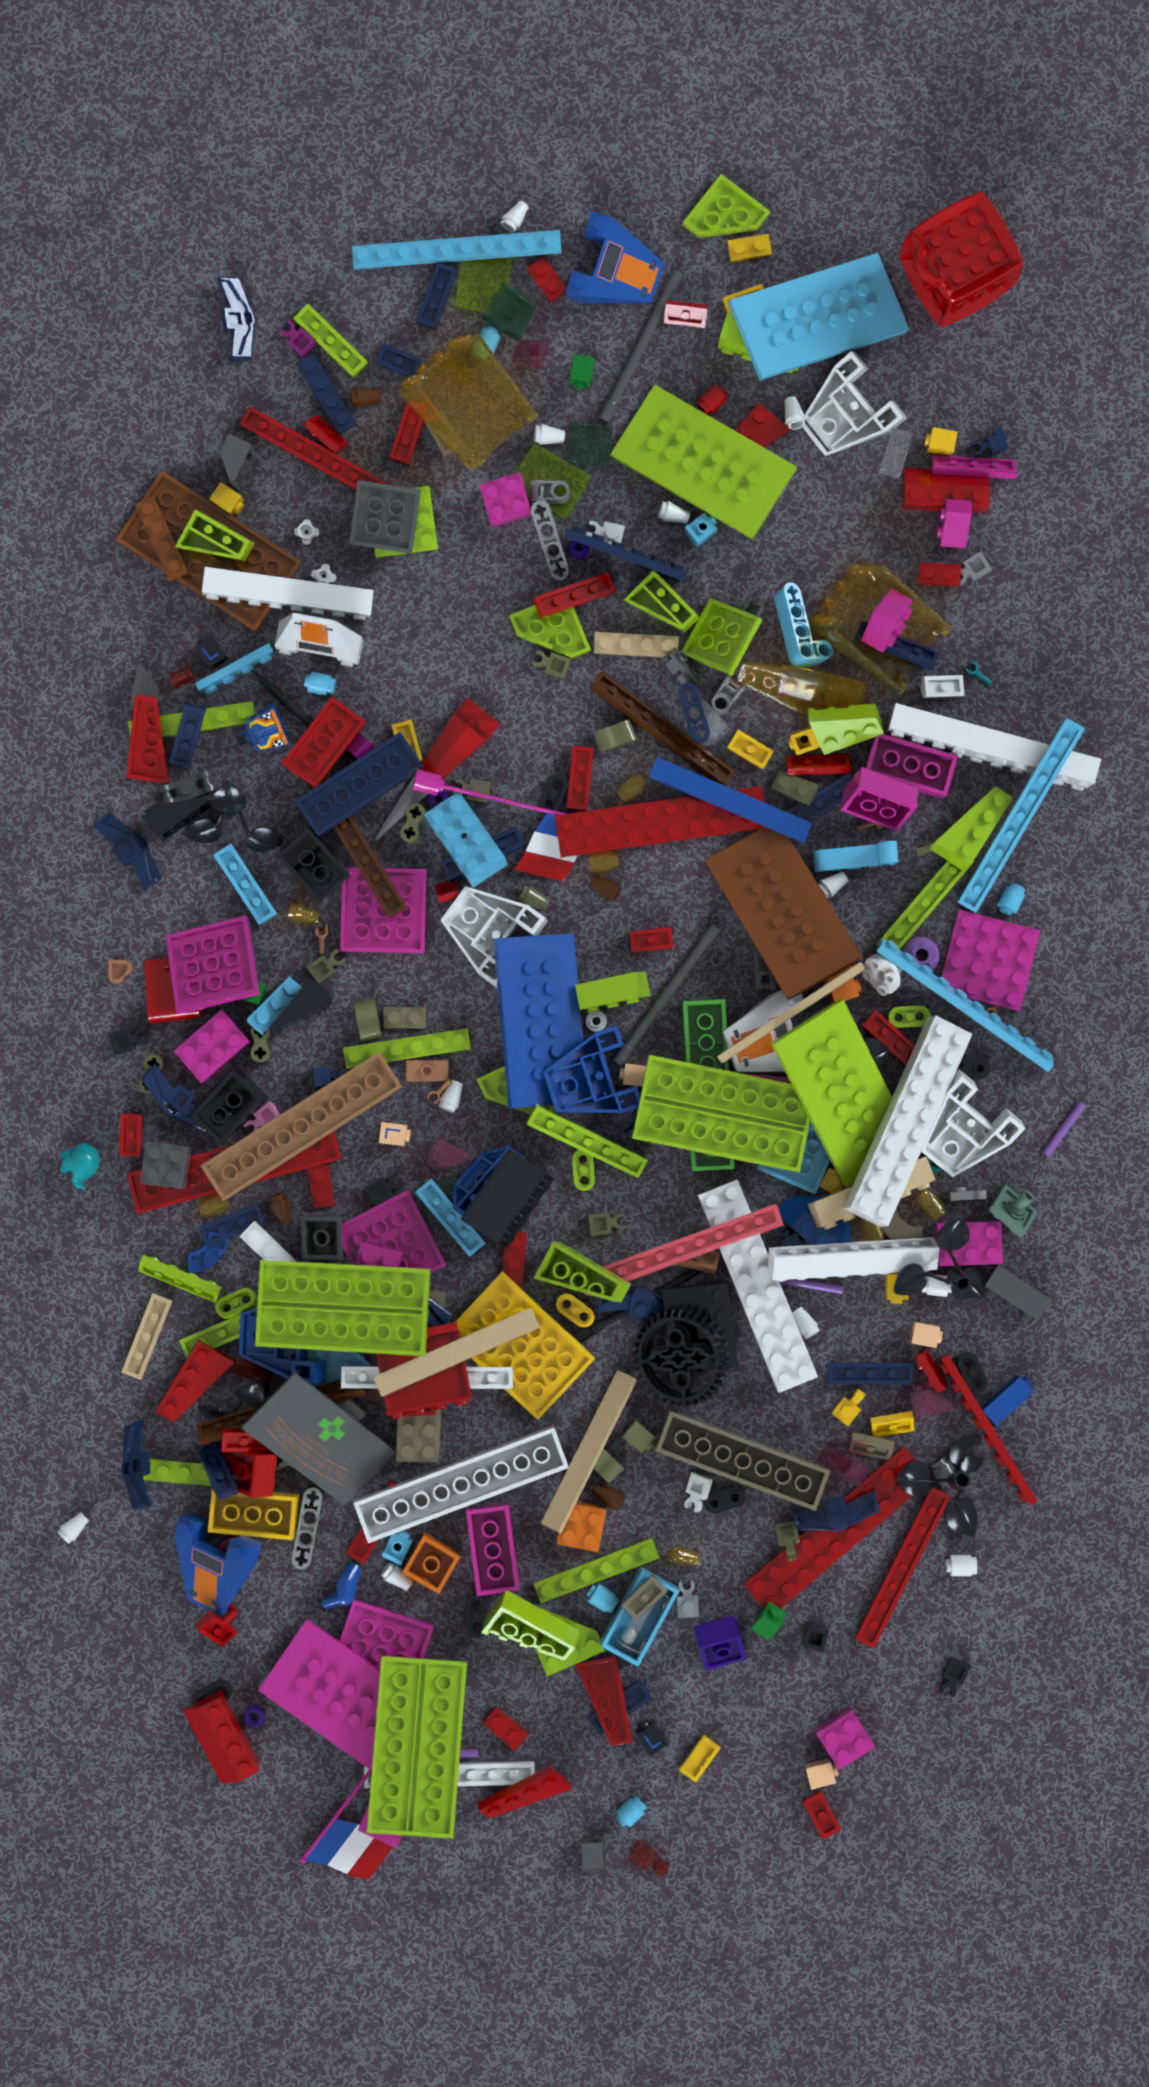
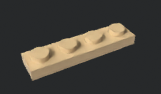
M595 632L594 654L665 657L671 654L674 647L678 650L679 636Z
M152 1293L121 1373L139 1380L143 1379L173 1300Z

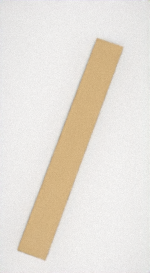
M862 962L858 963L718 1055V1059L721 1063H724L864 971V965Z
M529 1308L427 1353L426 1356L417 1357L373 1378L381 1397L540 1328L532 1308Z
M617 1370L541 1524L562 1533L637 1382L636 1378Z

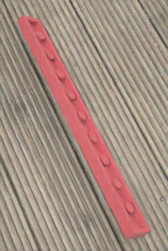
M774 1204L603 1267L624 1280L631 1281L775 1229L784 1224L778 1206Z

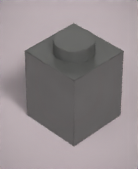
M602 1838L581 1839L583 1870L598 1872L600 1869H604Z

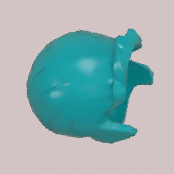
M80 1143L73 1149H66L60 1152V1157L63 1159L60 1172L66 1173L71 1171L72 1183L78 1189H85L86 1187L83 1185V1182L94 1175L99 1169L100 1156L96 1148L87 1143Z

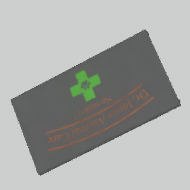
M295 1372L241 1426L244 1431L344 1506L396 1454V1450Z

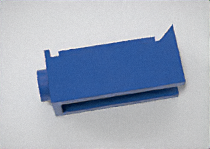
M1017 1375L981 1407L982 1411L999 1428L1000 1420L1003 1421L1030 1397V1392L1035 1393L1031 1389L1033 1384L1026 1376L1021 1378V1376Z

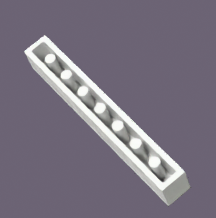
M205 567L202 586V595H206V599L219 600V597H223L232 603H240V600L248 601L249 605L261 606V603H267L270 608L282 609V606H289L290 610L303 612V609H311V613L323 615L324 611L332 612V616L345 617V614L353 615V619L366 620V617L371 616L374 590L210 567Z
M933 1237L769 1248L768 1272L772 1280L780 1282L788 1279H825L834 1276H867L868 1274L886 1275L900 1272L903 1267L912 1263L921 1265L923 1272H928L938 1268L939 1247Z

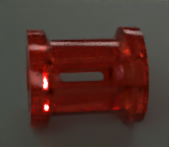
M189 665L175 673L169 672L176 690L186 683L196 682Z

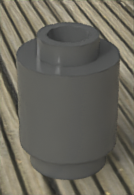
M944 1456L930 1464L931 1471L936 1479L948 1478L951 1473L957 1472L950 1460H946ZM948 1482L939 1483L942 1488L947 1487L951 1489Z

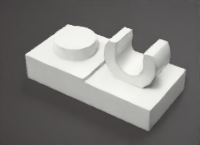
M963 675L921 677V694H923V698H961L964 696Z

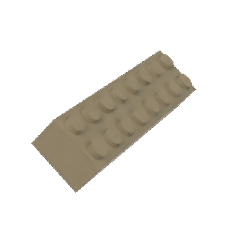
M429 1290V1297L445 1308L446 1291ZM429 1322L427 1324V1328L434 1327ZM442 1409L436 1410V1415L398 1418L396 1461L439 1463Z
M672 1409L668 1411L655 1446L656 1452L814 1511L817 1509L830 1474L829 1468Z

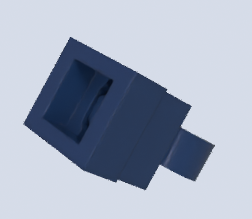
M1002 427L994 429L992 436L987 437L986 441H973L970 447L978 446L980 448L979 452L974 453V457H979L987 449H989L991 455L1007 451L1009 447Z
M329 1067L312 1068L314 1088L328 1085L331 1083V1080H336L347 1073V1070L330 1072Z
M784 1221L783 1226L777 1227L784 1238L780 1242L782 1247L804 1245L797 1233L790 1234Z

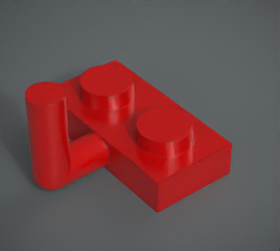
M232 1602L227 1608L228 1613L222 1618L209 1611L195 1624L196 1629L221 1647L238 1633L229 1624L238 1614Z

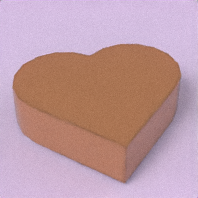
M108 959V979L110 982L120 984L125 976L132 973L133 965L130 961Z

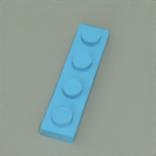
M268 643L196 682L195 685L201 694L204 692L210 694L217 689L216 686L220 683L228 684L235 680V675L241 672L243 674L250 672L254 669L253 665L259 662L261 664L267 663L275 653Z
M231 843L214 854L219 865L259 925L277 915V912Z
M432 1178L415 1192L469 1257L486 1244L473 1227L460 1219L462 1216L453 1210V1203Z

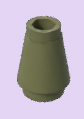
M524 885L517 899L522 904L544 911L550 902V899L531 885L529 887Z

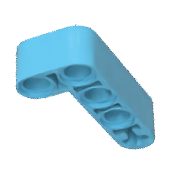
M787 583L775 593L774 600L789 660L796 667L821 665L832 656L833 647L825 640L813 641L801 591L795 583Z
M897 841L813 851L815 873L840 871V869L847 868L851 870L867 866L871 868L888 864L890 866L899 863Z

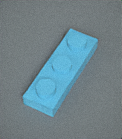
M289 976L248 1017L247 1022L263 1035L302 987Z

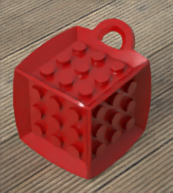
M981 191L945 207L921 222L906 235L900 251L901 263L913 289L929 315L941 328L973 314L1002 296L1016 284L1023 268V259L1009 229L985 193Z

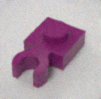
M288 320L287 323L291 326V329L285 332L280 328L279 331L285 338H290L287 343L304 358L316 346L317 342L302 327L296 331L294 323Z

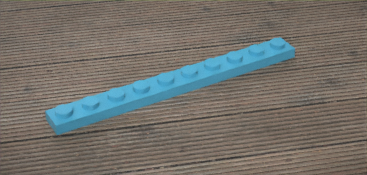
M560 230L352 246L354 269L562 253Z
M1065 717L957 901L959 904L975 913L977 912L1085 730L1083 726Z
M882 938L877 946L878 953L1047 1072L1054 1066L1053 1056L1050 1052L1036 1047L1033 1040L1019 1035L1016 1028L1002 1023L999 1016L985 1011L982 1004L968 999L965 992L951 987L945 978L934 975L928 966L917 963L911 954L900 951L898 946L891 940L886 941Z

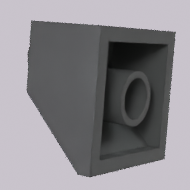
M228 434L226 439H222L219 450L229 480L234 490L239 492L255 459L256 452L252 444Z
M331 1214L302 1216V1259L342 1260V1217Z

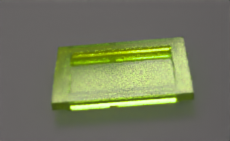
M513 257L461 261L455 307L505 314Z
M536 443L533 444L516 472H520L523 475L529 499H532L531 481H564L567 483L570 491L568 502L565 504H549L551 511L567 520L571 511L575 508L577 501L592 476ZM562 488L555 491V495L559 497L566 493V490Z

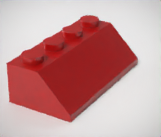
M904 468L902 510L940 511L941 507L945 506L946 499L971 501L973 513H986L989 508L990 485L988 477L933 475L932 469Z
M221 1690L183 1709L188 1722L222 1784L240 1782L259 1771L260 1763Z

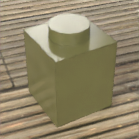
M636 1419L622 1434V1437L640 1453H643L644 1450L648 1452L655 1444L653 1440L655 1435Z

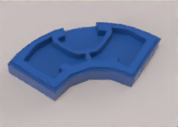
M208 1232V1240H211L212 1236H222L227 1233ZM229 1238L208 1246L204 1243L197 1251L188 1252L187 1273H198L213 1266L224 1254Z

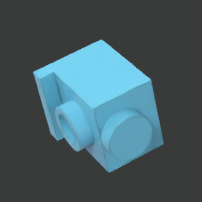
M703 513L691 524L687 525L684 532L696 547H699L717 532L716 526L718 523L713 516H707ZM705 524L707 529L700 530L699 525Z
M404 1530L392 1534L382 1557L401 1565L413 1540L409 1538L410 1534ZM400 1543L402 1549L396 1550L394 1544Z

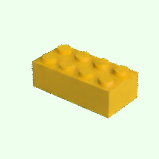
M212 1489L208 1532L293 1540L296 1536L300 1494L273 1492V1496L250 1498L238 1492L236 1495L218 1501Z

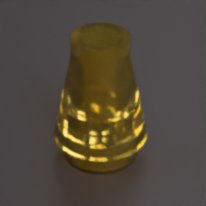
M298 902L297 904L291 903L287 919L296 923L317 924L320 912L314 911Z
M678 1544L677 1546L672 1545L668 1561L673 1563V1565L699 1566L701 1554Z

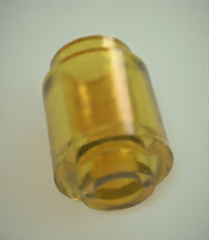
M632 773L618 786L619 789L616 793L626 804L629 801L633 802L647 789L644 786L647 782L639 773L636 776Z
M613 850L588 855L590 872H596L597 874L616 871L615 867L619 866L618 854H614Z
M925 1189L917 1195L918 1200L916 1203L925 1215L933 1221L940 1218L946 1212L945 1204L933 1189L930 1191Z
M218 1193L200 1199L201 1204L197 1205L202 1217L207 1216L208 1219L227 1211L226 1209L231 1207L229 1201L223 1202Z
M859 1217L860 1220L857 1222L864 1241H881L884 1239L882 1227Z

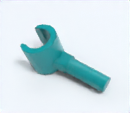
M970 662L976 670L971 672L966 668V673L969 676H976L990 686L992 681L978 670V664Z

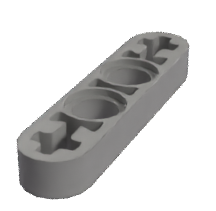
M539 499L531 507L534 524L552 577L556 580H564L570 571L567 557L550 505L546 500ZM538 504L541 507H546L543 514L545 518L549 516L550 520L538 523V520L542 519L540 512H535ZM549 524L553 528V533L546 536L542 533L541 527ZM551 544L559 547L560 552L558 555L552 556L549 554L548 547ZM560 557L563 558V560H559L560 567H565L566 569L561 576L559 572L555 573L554 571L557 569L556 561L551 563V560H557Z
M309 1487L303 1495L292 1555L293 1566L299 1570L307 1568L312 1560L323 1500V1493L318 1487ZM312 1491H316V1495L319 1496V1499H315L313 1505L318 1506L317 1510L312 1507L305 1508V1504L310 1505L311 1498L307 1497V1494H311ZM308 1511L315 1514V1521L312 1523H307L304 1520V1514ZM304 1532L309 1533L312 1537L311 1542L308 1544H303L300 1541V1535ZM298 1546L303 1549L310 1548V1552L305 1551L304 1558L308 1559V1561L304 1562L303 1565H300L299 1561L296 1560V1557L301 1555L302 1550H297Z

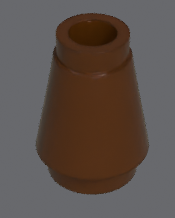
M359 386L351 388V405L361 407L381 402L380 389Z
M594 875L589 884L603 898L612 902L616 901L622 890V887L618 886L619 883L598 877L597 875Z
M284 1192L270 1196L268 1198V1205L280 1225L291 1222L288 1196H285Z
M601 1483L597 1485L593 1492L606 1506L616 1511L620 1509L626 1498L622 1491Z

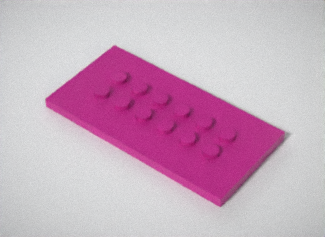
M307 1618L258 1691L372 1771L380 1669Z

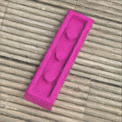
M932 456L933 475L1016 479L1017 476L1016 460Z

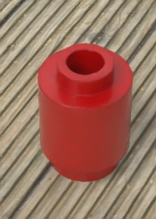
M713 384L698 398L699 401L696 403V406L707 415L713 414L727 400L725 396L727 392L721 385L716 386Z

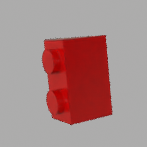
M271 1451L222 1452L239 1493L250 1498L273 1496L277 1466V1455Z

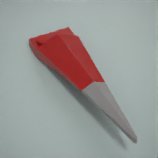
M467 697L452 715L422 763L424 766L422 771L442 775L441 779L444 780L479 749L497 730L500 724ZM414 777L376 835L375 840L382 837L406 814L409 805L419 803L427 795V793L412 790Z

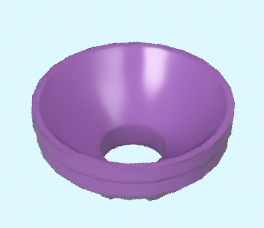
M915 937L909 940L902 949L903 953L911 954L917 963L928 966L932 971L939 962L938 947L928 938ZM917 950H926L928 958L925 961L917 960Z

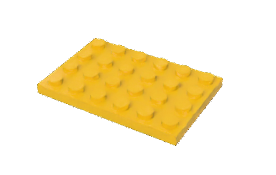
M502 1271L455 1322H458L460 1337L463 1338L532 1308L540 1328L478 1354L471 1359L480 1367H513V1389L505 1390L538 1420L596 1357Z

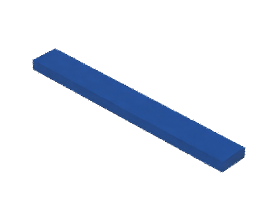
M659 757L656 758L649 778L803 844L812 826V823Z

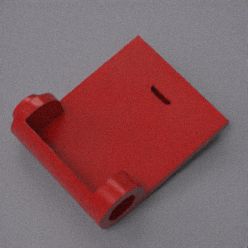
M169 958L145 960L146 1000L149 1023L201 1018V1013L205 1012V1008L182 1014L176 1012Z

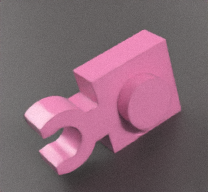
M269 1101L253 1113L256 1119L254 1121H247L244 1127L249 1128L253 1125L254 1131L278 1117L280 1113L273 1102Z

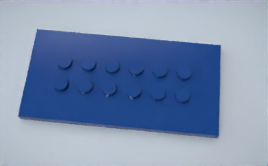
M574 934L493 939L508 1107L510 1109L532 1107L535 1104L539 1106L553 1105L543 1071L584 1041L581 1010L575 987L578 984Z

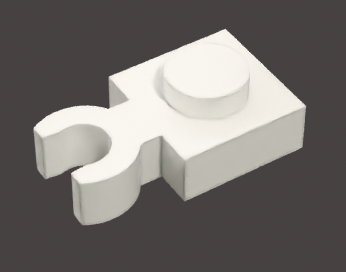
M589 521V525L596 528L594 533L604 536L605 542L612 543L614 540L621 543L625 526L605 521L604 526L601 527L597 522ZM590 532L586 533V535L592 536L593 534Z
M691 1472L686 1488V1493L691 1495L685 1501L684 1507L690 1508L693 1502L695 1504L694 1512H700L703 1506L701 1499L706 1500L708 1498L713 1479L697 1472Z

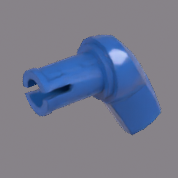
M348 1563L338 1579L337 1592L323 1597L322 1604L325 1609L328 1610L337 1605L348 1606L353 1602L356 1596L357 1583L362 1572L358 1565Z

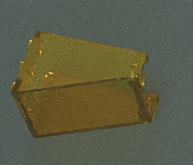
M469 333L450 340L446 344L447 349L443 352L441 350L436 352L431 357L432 361L428 365L426 363L422 364L415 370L417 374L405 378L400 383L401 387L397 392L469 470L478 469L485 463L483 459L488 458V454L510 435L523 428L522 426L527 421L529 423L533 422L538 415L480 334L471 335Z
M854 563L849 567L848 575L844 580L842 579L836 584L835 592L832 596L824 600L822 603L823 607L819 613H815L809 621L810 631L822 640L829 642L835 650L892 693L902 695L908 688L903 681L910 679L907 674L914 666V663L886 652L882 653L871 646L854 640L861 621L869 623L874 609L892 588L913 600L910 607L913 611L909 619L903 623L906 627L901 637L928 647L930 643L936 644L938 642L936 638L939 637L940 633L947 637L953 628L884 564Z

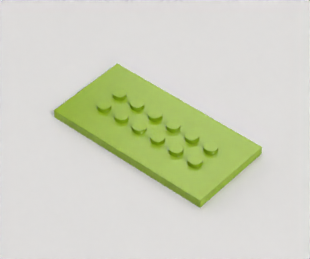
M655 384L610 454L612 458L752 540L797 470V466Z
M839 999L771 1042V1045L843 1186L848 1188L854 1184L892 1096L844 1000Z
M649 1055L632 1139L800 1173L810 1119L790 1083Z
M260 1260L255 1346L426 1356L431 1269Z
M381 1655L367 1833L453 1838L467 1661Z

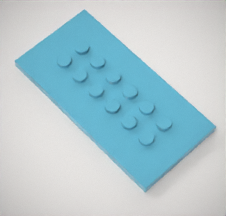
M878 253L737 297L728 302L760 381L903 334L909 330Z

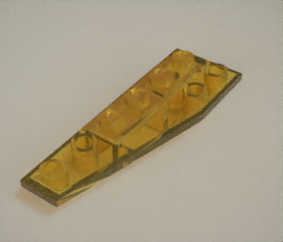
M742 661L737 679L738 682L808 718V708L823 710L835 706V709L848 708V705H862L867 688L866 683L826 672L763 662Z

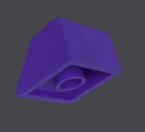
M735 1615L725 1616L715 1621L703 1622L700 1625L694 1626L705 1670L746 1660Z

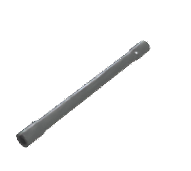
M672 270L609 399L598 416L599 420H605L607 424L610 423L617 409V404L665 311L666 300L671 299L684 276L678 270Z
M713 924L709 925L698 944L623 1044L624 1046H621L614 1055L613 1061L621 1067L632 1054L635 1046L705 950L721 932L719 928Z

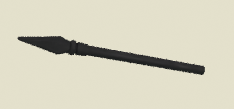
M253 669L251 670L269 693L279 700L280 705L291 711L307 727L311 725L313 720L289 698L288 694H284L279 687ZM346 750L341 755V758L349 765L357 761Z
M690 1269L653 1291L662 1294L661 1289L677 1287L703 1271ZM628 1310L616 1311L588 1327L579 1329L572 1336L579 1343L587 1341L592 1335H597L598 1331H602L606 1326L626 1316Z

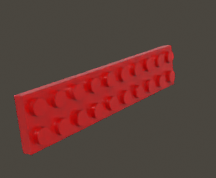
M762 786L736 789L738 792L765 803ZM693 796L554 816L560 858L766 828Z
M335 1131L254 1183L341 1160L342 1157ZM232 1145L191 1156L186 1189L141 1184L142 1169L126 1173L137 1214L217 1193L201 1165Z
M903 1446L889 1460H886L844 1496L847 1504L875 1489L880 1512L848 1527L846 1530L838 1532L805 1530L799 1535L800 1543L794 1544L797 1560L788 1561L786 1548H784L745 1581L743 1585L757 1602L764 1607L770 1601L781 1609L906 1502L911 1495L901 1489L896 1476L907 1463L916 1461L914 1457Z

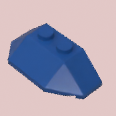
M509 1145L481 1153L454 1184L453 1210L463 1216L508 1149H511L520 1156L522 1155Z
M820 1196L788 1197L778 1207L782 1220L809 1245L850 1242V1225L846 1221L844 1222L843 1219L836 1221V1226L826 1230L824 1227H816L807 1204L821 1199Z

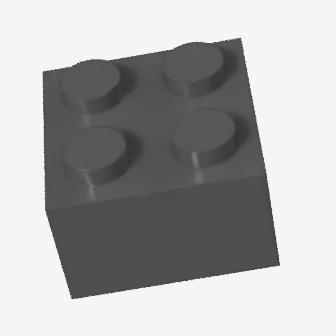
M146 1141L140 1183L186 1189L192 1147Z

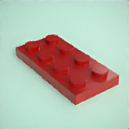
M331 697L282 761V765L310 786L316 788L366 724V721Z

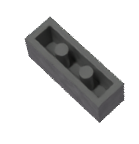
M998 1264L994 1265L983 1282V1286L986 1287L984 1292L993 1298H996L998 1295L1004 1299L1002 1303L1012 1310L1014 1307L1022 1311L1020 1315L1030 1322L1032 1319L1039 1321L1052 1299Z

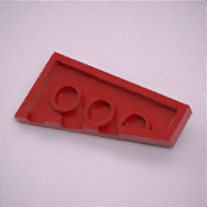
M758 403L734 431L766 448L790 432L791 429L761 403Z
M136 694L126 778L168 784V771L158 699L154 696Z
M198 1339L155 1409V1413L174 1422L235 1363V1359Z
M617 1656L575 1664L610 1746L633 1743Z
M548 1766L477 1804L481 1813L488 1818H492L572 1790L566 1778L552 1766Z

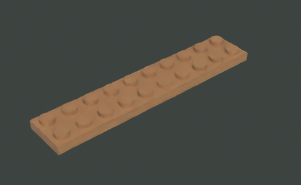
M378 1052L202 1164L201 1168L224 1202L403 1087L381 1052Z

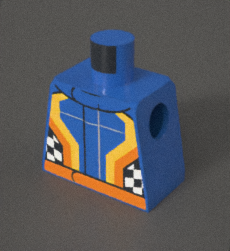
M275 703L248 717L244 724L246 731L236 734L241 746L252 742L256 751L289 745L290 740Z

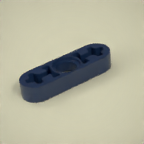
M684 683L679 688L678 697L693 741L704 743L710 736V729L696 686L692 683ZM685 688H688L689 691L693 690L694 693L691 694L692 702L697 700V703H690L685 706L684 703L689 702L687 696L682 695ZM692 707H696L700 711V716L696 719H692L688 715V710ZM703 720L704 723L699 725L701 730H705L706 733L700 739V736H695L694 734L697 732L696 724L691 726V723H698Z

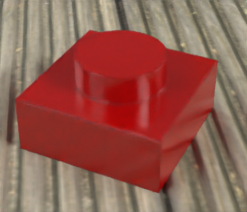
M455 880L435 884L439 903L452 901L459 896Z

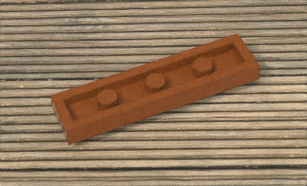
M152 496L136 503V509L168 580L172 582L189 574L178 548L175 547L176 543L155 497Z

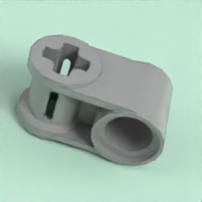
M534 480L530 482L532 487L530 504L539 499L546 500L549 504H565L570 499L569 486L564 481ZM560 488L566 490L565 495L561 497L555 495V491Z
M729 674L710 704L711 711L717 716L726 714L746 687L744 684L740 685L733 680ZM721 700L725 703L726 707L718 709L715 706V702Z

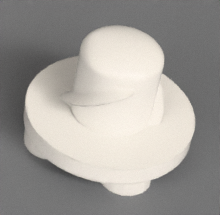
M880 954L872 955L865 961V970L862 971V976L866 981L870 982L880 995L891 994L899 988V974L902 972L900 967Z

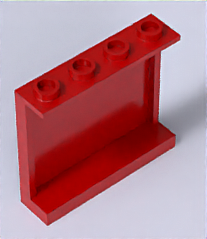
M458 1322L427 1328L426 1354L461 1339ZM376 1353L379 1374L420 1356ZM465 1361L385 1395L386 1416L392 1415V1419L405 1417L404 1412L413 1411V1415L425 1413L428 1407L434 1406L435 1410L447 1408L448 1403L455 1402L456 1406L469 1404L468 1399H472Z

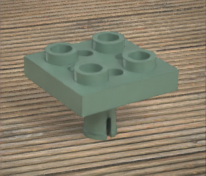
M1006 1184L1001 1188L989 1208V1211L995 1218L1001 1220L1020 1238L1026 1234L1037 1214V1211L1029 1205L1034 1201V1196L1029 1191H1024L1019 1196Z

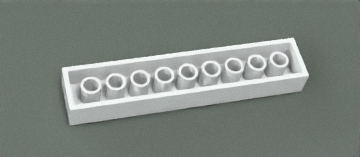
M897 703L891 709L885 734L895 738L910 740L909 742L919 745L925 744L930 746V748L940 751L942 749L950 751V754L957 755L959 758L962 755L969 756L970 761L976 763L987 761L991 762L990 766L995 768L1009 767L1011 772L1023 774L1024 771L1032 775L1049 746L1045 743ZM1072 751L1053 783L1057 785H1063L1064 783L1072 784L1071 788L1084 791V788L1087 789L1095 784L1101 759Z
M936 1015L926 1019L843 1209L880 1227L889 1226L972 1037V1033Z
M737 1179L697 1195L710 1228L751 1213ZM760 1234L719 1248L777 1392H783L817 1378L818 1375L780 1282L772 1280L768 1272L769 1255Z
M554 1425L355 1499L354 1506L367 1542L371 1543L569 1468Z

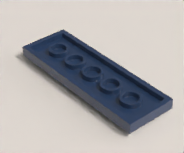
M573 525L572 529L568 528L566 531V538L684 581L687 575L686 571H683L684 566L673 562L671 565L664 564L663 558L655 555L648 558L643 556L644 551L633 547L629 551L624 549V544L614 540L612 543L605 542V537L593 533L592 536L584 534L585 529Z
M399 732L297 799L295 803L317 836L320 837L413 776L417 769L422 770L424 766L402 733Z

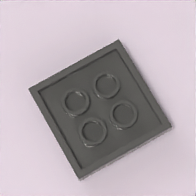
M358 480L349 544L412 554L421 490Z

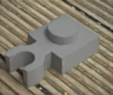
M981 551L963 562L965 568L962 569L961 575L963 579L960 586L965 585L969 577L976 581L992 571Z
M954 1187L953 1192H948L949 1201L986 1199V1190L966 1191V1187Z
M690 1580L691 1586L688 1589L683 1588L682 1581H679L678 1586L683 1595L677 1596L678 1618L699 1617L698 1595H692L695 1588L693 1580Z

